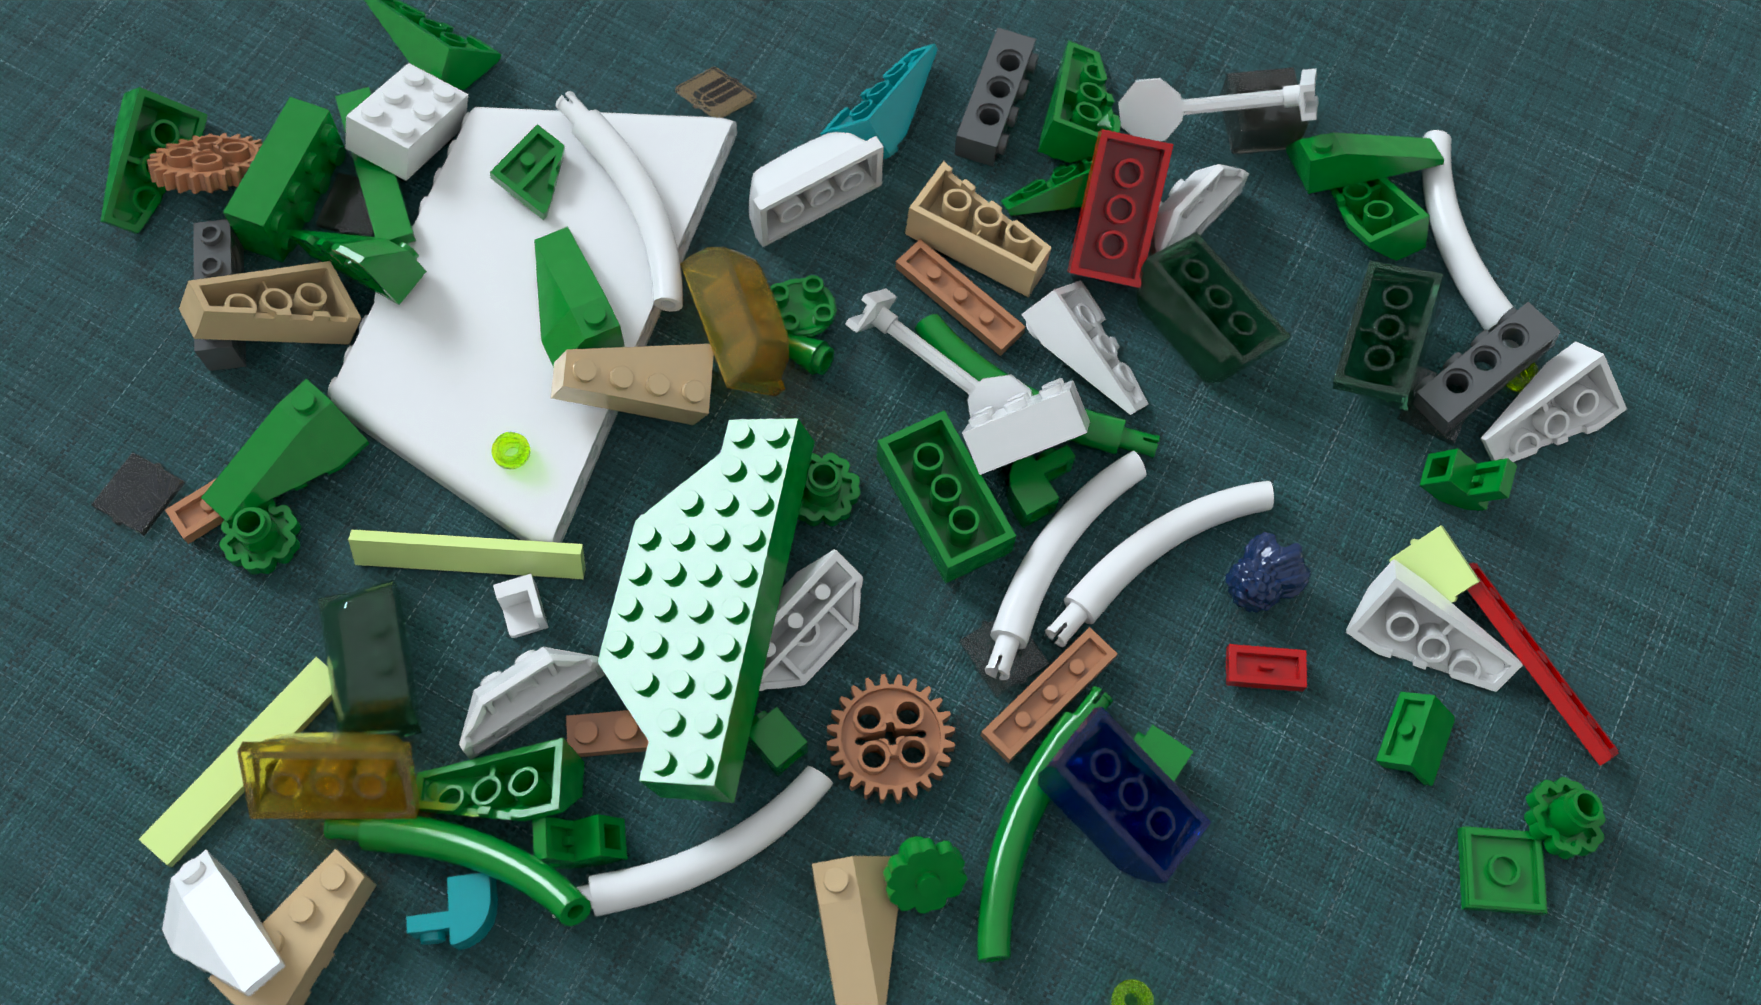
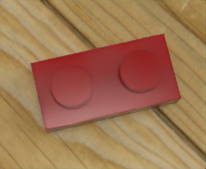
M1229 644L1226 648V686L1303 692L1307 688L1306 650Z

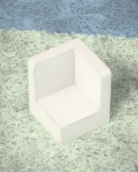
M531 574L493 585L511 638H517L549 628L539 591Z

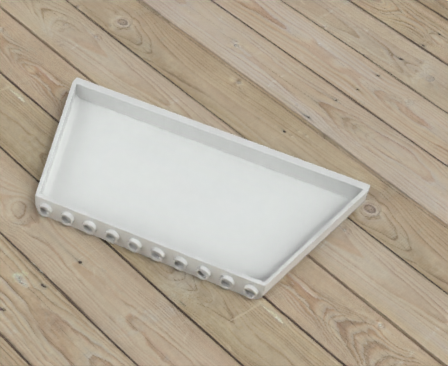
M475 107L471 112H467L464 115L462 129L457 139L450 143L448 157L443 167L436 171L433 187L428 197L425 196L422 199L419 215L414 225H411L416 241L407 245L419 254L417 261L427 272L400 305L375 293V303L369 315H365L362 318L359 326V335L354 345L349 346L346 350L343 360L344 365L338 377H334L329 384L328 397L331 398V401L356 427L520 540L562 543L618 411L551 399L554 368L541 342L534 240L568 226L620 324L625 344L623 347L647 346L662 310L653 304L652 277L648 256L635 218L612 178L595 157L573 135L572 128L574 125L561 111ZM600 112L626 141L653 182L670 220L681 265L737 136L736 122L719 117ZM537 124L565 145L564 158L548 216L545 220H542L490 178V171Z

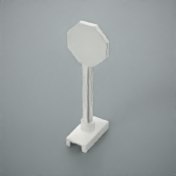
M1316 69L1302 70L1300 85L1283 86L1281 90L1185 100L1181 98V94L1161 78L1136 80L1118 103L1121 127L1132 136L1165 141L1181 123L1184 115L1284 105V108L1299 106L1302 121L1316 120L1318 110V96H1315L1317 71Z
M887 289L865 294L861 299L867 304L863 310L864 314L851 317L845 323L856 333L876 327L884 334L889 333L969 394L967 401L970 418L973 417V413L989 406H993L995 411L1002 409L1007 404L1008 399L1021 393L1028 392L1029 397L1033 396L1032 390L1013 375L983 378L981 381H977L898 321V316L889 310L897 296Z

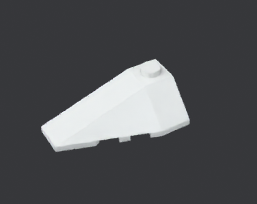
M1395 559L1370 584L1346 629L1347 634L1378 655L1391 658L1392 655L1411 661L1413 666L1422 669L1430 667L1449 673L1451 678L1497 692L1523 666L1517 657L1435 588Z

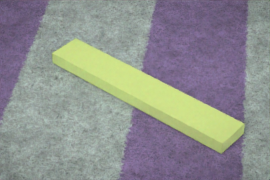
M351 530L348 539L355 565L522 576L531 574L538 577L584 579L586 570L583 544Z
M315 657L139 840L166 865L173 867L345 688L347 683Z

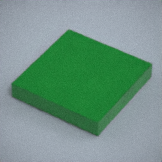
M1467 826L1457 829L1462 909L1544 915L1548 913L1542 840L1532 837L1530 831Z

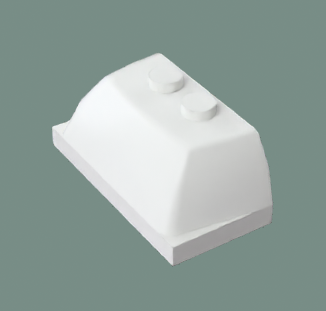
M827 133L787 152L755 171L750 187L749 218L755 236L762 247L881 186L883 145L875 136L865 141L851 133Z

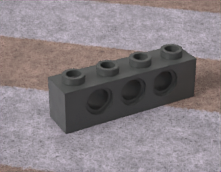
M997 28L959 127L954 155L994 166L998 154L1004 155L1010 136L1005 133L1008 126L1014 128L1020 108L1015 107L1018 99L1024 101L1028 90L1029 81L1025 80L1027 73L1034 74L1039 54L1034 53L1035 38Z
M227 219L193 223L194 280L244 273V248ZM194 339V351L209 371L246 367V341Z
M1529 302L1518 310L1514 307L1509 309L1499 319V325L1491 332L1488 330L1482 331L1471 342V348L1463 355L1460 352L1455 353L1443 365L1444 370L1436 377L1432 375L1427 376L1415 388L1417 393L1413 406L1443 436L1555 345L1561 331ZM1513 340L1519 347H1507L1503 341ZM1485 362L1492 369L1488 371L1480 370L1475 366V363ZM1451 384L1459 385L1463 388L1464 392L1453 393L1447 386Z

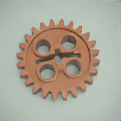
M223 133L220 136L212 134L201 137L193 136V140L179 139V144L167 143V148H157V153L150 154V159L147 160L152 182H156L157 187L165 186L167 191L176 188L178 193L192 190L193 194H197L201 190L208 193L219 189L228 191V186L238 187L262 146V140H253L252 136L241 138V134L227 137V133Z
M881 674L880 685L875 686L869 678H866L865 691L862 692L853 685L851 687L853 700L841 696L839 704L844 711L832 710L831 718L839 724L827 725V734L837 737L827 742V750L838 751V753L830 758L831 765L843 764L838 773V778L841 780L851 776V791L863 785L865 787V799H868L873 791L879 792L880 803H884L887 794L893 793L896 803L899 804L902 792L907 791L909 796L915 800L917 798V786L920 785L927 792L931 790L932 785L929 777L941 781L943 773L938 765L943 767L950 766L951 759L943 752L954 751L955 743L945 738L954 735L955 727L943 726V724L950 719L951 713L950 711L938 713L943 699L940 697L930 701L928 698L931 687L929 686L921 692L916 691L917 679L915 678L909 683L908 687L902 685V676L900 674L897 675L894 684H889L885 674ZM903 710H911L917 714L918 720L913 724H904L898 719L897 715ZM872 714L877 717L879 724L875 728L865 729L858 723V719L862 715ZM886 732H893L894 738H897L895 745H889L888 740L885 739ZM917 732H924L926 734L923 738L911 735ZM857 739L869 740L864 745L856 744ZM908 748H917L923 753L924 758L918 763H910L903 758L902 753ZM876 752L884 758V763L880 767L870 768L863 762V757L867 753Z

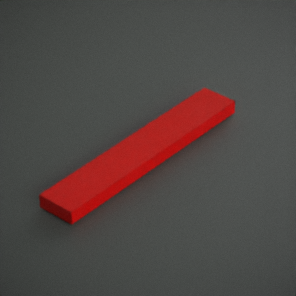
M1469 563L1480 582L1469 588L1468 592L1599 766L1615 757L1619 750L1478 564Z

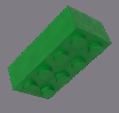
M289 97L223 211L245 250L284 262L288 253L295 249L297 243L288 234L292 229L302 230L304 224L312 219L315 204L321 194L326 193L328 190L330 178L334 170L343 163L346 155L345 146L328 109Z
M945 410L878 440L877 460L945 584L1012 552L1016 534L982 475H979L972 457Z

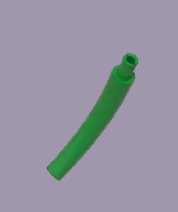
M938 314L925 317L915 326V331L919 337L977 381H981L983 378L1009 375L966 344ZM1026 385L1032 390L1033 396L1039 394V390ZM1085 409L1090 420L1087 433L1069 440L1116 455L1118 448L1154 458L1160 435H1153L1124 427L1126 419Z
M1096 686L1091 688L1090 693L1073 714L1064 712L1043 740L1021 775L1004 810L992 843L981 890L977 930V955L979 963L999 962L1011 958V930L1014 904L1022 868L1031 841L1056 790L1078 758L1096 737L1095 732L1092 730L1093 726L1113 703V699L1106 692L1101 697L1102 689Z
M368 810L363 817L330 813L328 815L329 818L325 820L323 831L326 839L357 841L360 848L364 851L424 857L475 870L500 880L529 896L566 926L579 924L591 911L590 900L555 869L524 850L480 831L437 819L379 810Z

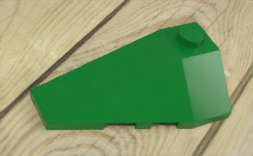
M364 0L410 64L457 89L465 90L500 61L502 54L473 36H467L465 39L452 33L454 27L446 23L425 18L426 13L400 0Z
M1068 41L1043 125L1038 152L1044 153L1053 159L1072 163L1093 156L1100 130L1104 129L1120 133L1121 122L1119 115H1114L1112 110L1114 99L1112 94L1107 93L1105 87L1107 76L1099 52Z
M1333 132L1300 139L1286 146V153L1308 194L1444 165V158L1431 138Z
M1093 156L1082 159L1074 165H1059L1053 169L1054 173L1049 180H1035L1001 200L1003 207L1010 216L1082 207Z
M568 226L535 239L541 342L553 368L554 362L569 349L618 348L625 346L620 324Z
M292 229L288 234L309 256L320 262L331 261L336 271L398 305L402 303L427 272L417 261L419 254L404 242L397 245L380 237Z
M305 379L275 406L201 498L230 524L233 522L235 515L244 508H263L271 504L273 498L292 489L298 491L308 486V481L326 472L331 475L341 470L369 445V442L327 396L309 380Z

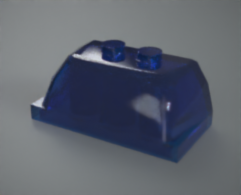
M1097 707L1091 711L1059 752L1038 774V785L1115 867L1137 879L1153 883H1166L1211 824V821L1103 707Z

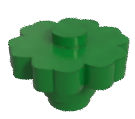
M831 452L824 455L821 459L817 454L812 453L798 520L805 521L813 527L819 525L822 521L829 526H836L840 521L850 517L851 505L859 501L860 479L856 474L849 473L850 464L846 459L839 458Z
M274 500L263 508H244L235 515L232 523L228 524L224 520L221 524V530L226 536L220 541L219 545L225 553L227 560L233 566H243L252 575L272 573L276 568L277 562L281 564L289 563L294 553L300 548V542L295 535L301 530V524L290 507L287 505L278 506Z
M1561 777L1554 782L1544 780L1535 785L1532 792L1526 795V802L1531 809L1525 813L1524 819L1529 826L1532 837L1544 840V846L1548 853L1558 855L1565 860L1576 855L1584 857L1596 851L1598 845L1604 841V834L1599 828L1605 823L1602 803L1596 794L1585 790L1581 783L1571 781L1566 777Z
M920 836L905 840L899 848V854L889 858L888 866L883 871L890 902L897 905L901 911H908L915 907L921 914L943 908L946 904V898L958 896L962 891V886L967 881V876L963 869L965 861L960 850L953 847L950 841H942L935 845L931 838Z

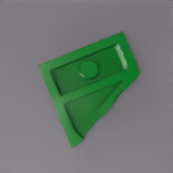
M537 124L490 171V178L542 220H545L548 216L564 158L565 145Z

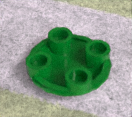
M815 275L789 279L782 283L773 284L768 290V298L765 303L766 317L771 325L783 335L789 333L807 338L823 333L833 323L837 312L835 298L829 289L824 286L823 280Z

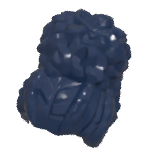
M1263 532L1260 535H1256L1244 547V557L1232 566L1230 572L1226 574L1225 580L1228 585V593L1233 598V603L1238 607H1244L1247 612L1253 611L1258 613L1263 610L1269 611L1282 598L1290 599L1299 595L1309 582L1311 570L1304 563L1302 547L1299 543L1281 547L1277 543L1274 534Z

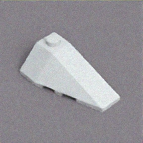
M1082 281L1054 289L1022 314L1026 320V327L1029 333L1035 339H1038L1043 346L1127 413L1132 415L1148 405L1131 368L1119 361L1117 349L1120 347L1115 337L1109 338L1105 334L1101 323L1106 319Z
M1574 342L1549 360L1481 437L1491 461L1509 458L1514 462L1536 454L1538 449L1552 443L1560 445L1568 442V437L1578 433L1590 434L1598 431L1627 410L1605 355L1581 343Z
M207 850L195 859L186 862L179 872L171 878L162 931L172 952L183 960H188L204 972L207 971L213 974L222 982L247 996L253 994L285 967L284 962L237 879Z

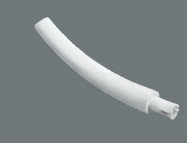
M566 92L565 95L570 101L568 102L561 95L556 102V108L574 125L572 128L573 135L595 157L612 178L626 200L638 225L651 271L653 304L658 309L664 311H678L682 309L683 285L678 248L667 212L653 182L635 153L598 110L589 111L573 92Z
M1431 130L1424 135V138H1431L1444 158V165L1422 169L1423 191L1427 213L1430 215V225L1441 256L1455 285L1484 330L1491 332L1499 325V319L1513 306L1484 265L1464 223L1453 182L1451 165L1452 139L1444 131ZM1513 340L1503 341L1507 347H1519Z
M1135 451L1129 452L1110 464L1079 489L1049 521L1027 552L1009 585L990 634L991 638L995 641V645L988 665L985 668V672L989 676L996 679L999 671L1001 672L1000 680L1009 679L1016 652L1027 647L1043 598L1071 548L1090 524L1113 501L1146 477L1145 466Z
M1271 482L1250 483L1209 494L1166 513L1138 530L1099 561L1064 598L1066 609L1045 630L1046 635L1053 640L1063 630L1058 635L1055 644L1064 647L1084 622L1093 624L1116 596L1137 575L1172 548L1219 524L1271 510L1274 503V492Z
M807 766L772 801L726 832L691 849L658 861L589 876V885L577 888L590 900L591 909L594 910L596 917L654 903L695 888L737 867L780 838L819 802L831 788L833 782L819 770Z

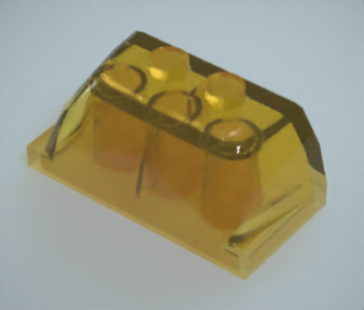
M708 247L690 255L680 265L726 387L776 397L786 389L782 381V375L789 360V336L778 304L761 266L755 259L726 247Z
M349 732L278 734L261 742H242L237 751L250 819L417 818L420 809L419 793L411 742H403L397 736Z

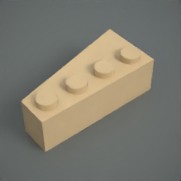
M943 161L909 207L905 234L917 241L921 239L929 247L1029 297L1045 273L1052 247L1018 220L1011 221L1002 213V207L993 200L987 202L975 192L976 187L967 179L961 181L952 174L953 168Z
M331 261L190 280L179 307L194 339L350 344L361 321V316Z
M714 344L566 350L554 362L551 399L694 425L709 414Z
M335 849L262 923L285 967L250 996L227 985L213 974L208 979L234 1005H304L311 994L310 989L320 972L328 966L334 956L333 951L344 933H348L377 884L347 856Z

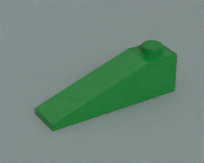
M141 87L124 93L115 125L101 222L135 234L141 231L167 191L165 186L157 187L156 182L151 180L147 160L150 159V154L157 153V148H167V143L179 144V139L189 141L193 140V136L201 137L208 114Z
M1386 177L1330 189L1348 229L1369 248L1395 261L1426 248L1430 215Z
M559 738L418 772L413 808L419 812L515 821H528L562 813L583 796L584 760L564 738Z

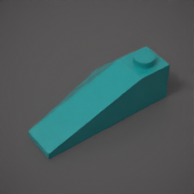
M936 44L927 45L907 53L883 74L885 81L862 92L860 97L863 101L852 110L849 107H845L834 117L820 135L823 136L831 132L851 133L865 141L876 136L883 145V160L894 155L898 150L897 145L907 135L938 50Z

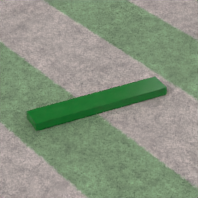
M369 87L335 96L345 133L346 116L371 95ZM351 152L375 237L385 238L397 245L401 242L408 244L416 241L397 176Z

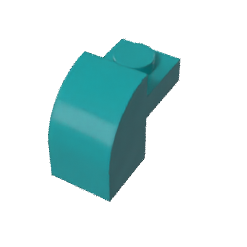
M483 873L447 877L449 911L407 916V934L415 939H420V944L424 945L443 943L446 941V935H450V945L457 950L467 949L480 942L493 927L498 911L497 880Z

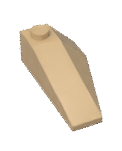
M851 856L812 864L814 885L836 1005H886L898 913L897 905L890 902L886 891L887 884L883 876V871L888 866L891 856Z

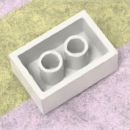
M408 63L346 116L345 149L407 181L461 131L462 121L467 113L468 94Z
M1059 378L1041 386L1042 390L1037 395L1029 397L1028 392L1021 393L1008 399L1007 404L1002 409L995 411L993 406H989L973 413V417L968 420L969 423L962 434L979 475L1086 434L1090 420L1074 381L1064 383L1063 378Z

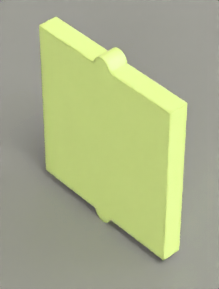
M1440 525L1419 540L1412 539L1410 546L1389 559L1390 562L1395 559L1424 579L1450 602H1456L1458 595L1480 582L1443 525Z

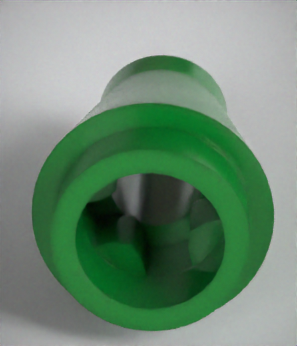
M785 333L779 341L778 351L788 356L811 375L816 373L820 375L825 374L833 362L834 349L829 347L827 341Z

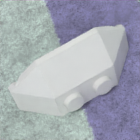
M1217 164L1194 171L1186 181L1180 179L1173 186L1169 193L1170 197L1164 203L1160 201L1148 253L1150 275L1154 280L1157 281L1242 193L1249 175L1248 172L1243 169Z
M832 550L801 569L783 586L759 691L804 686L858 629L863 576L837 550Z
M542 647L537 651L529 650L515 660V665L503 672L497 671L485 677L480 683L481 686L476 688L472 695L459 743L463 752L470 760L476 758L604 676L605 673L597 662L598 656Z

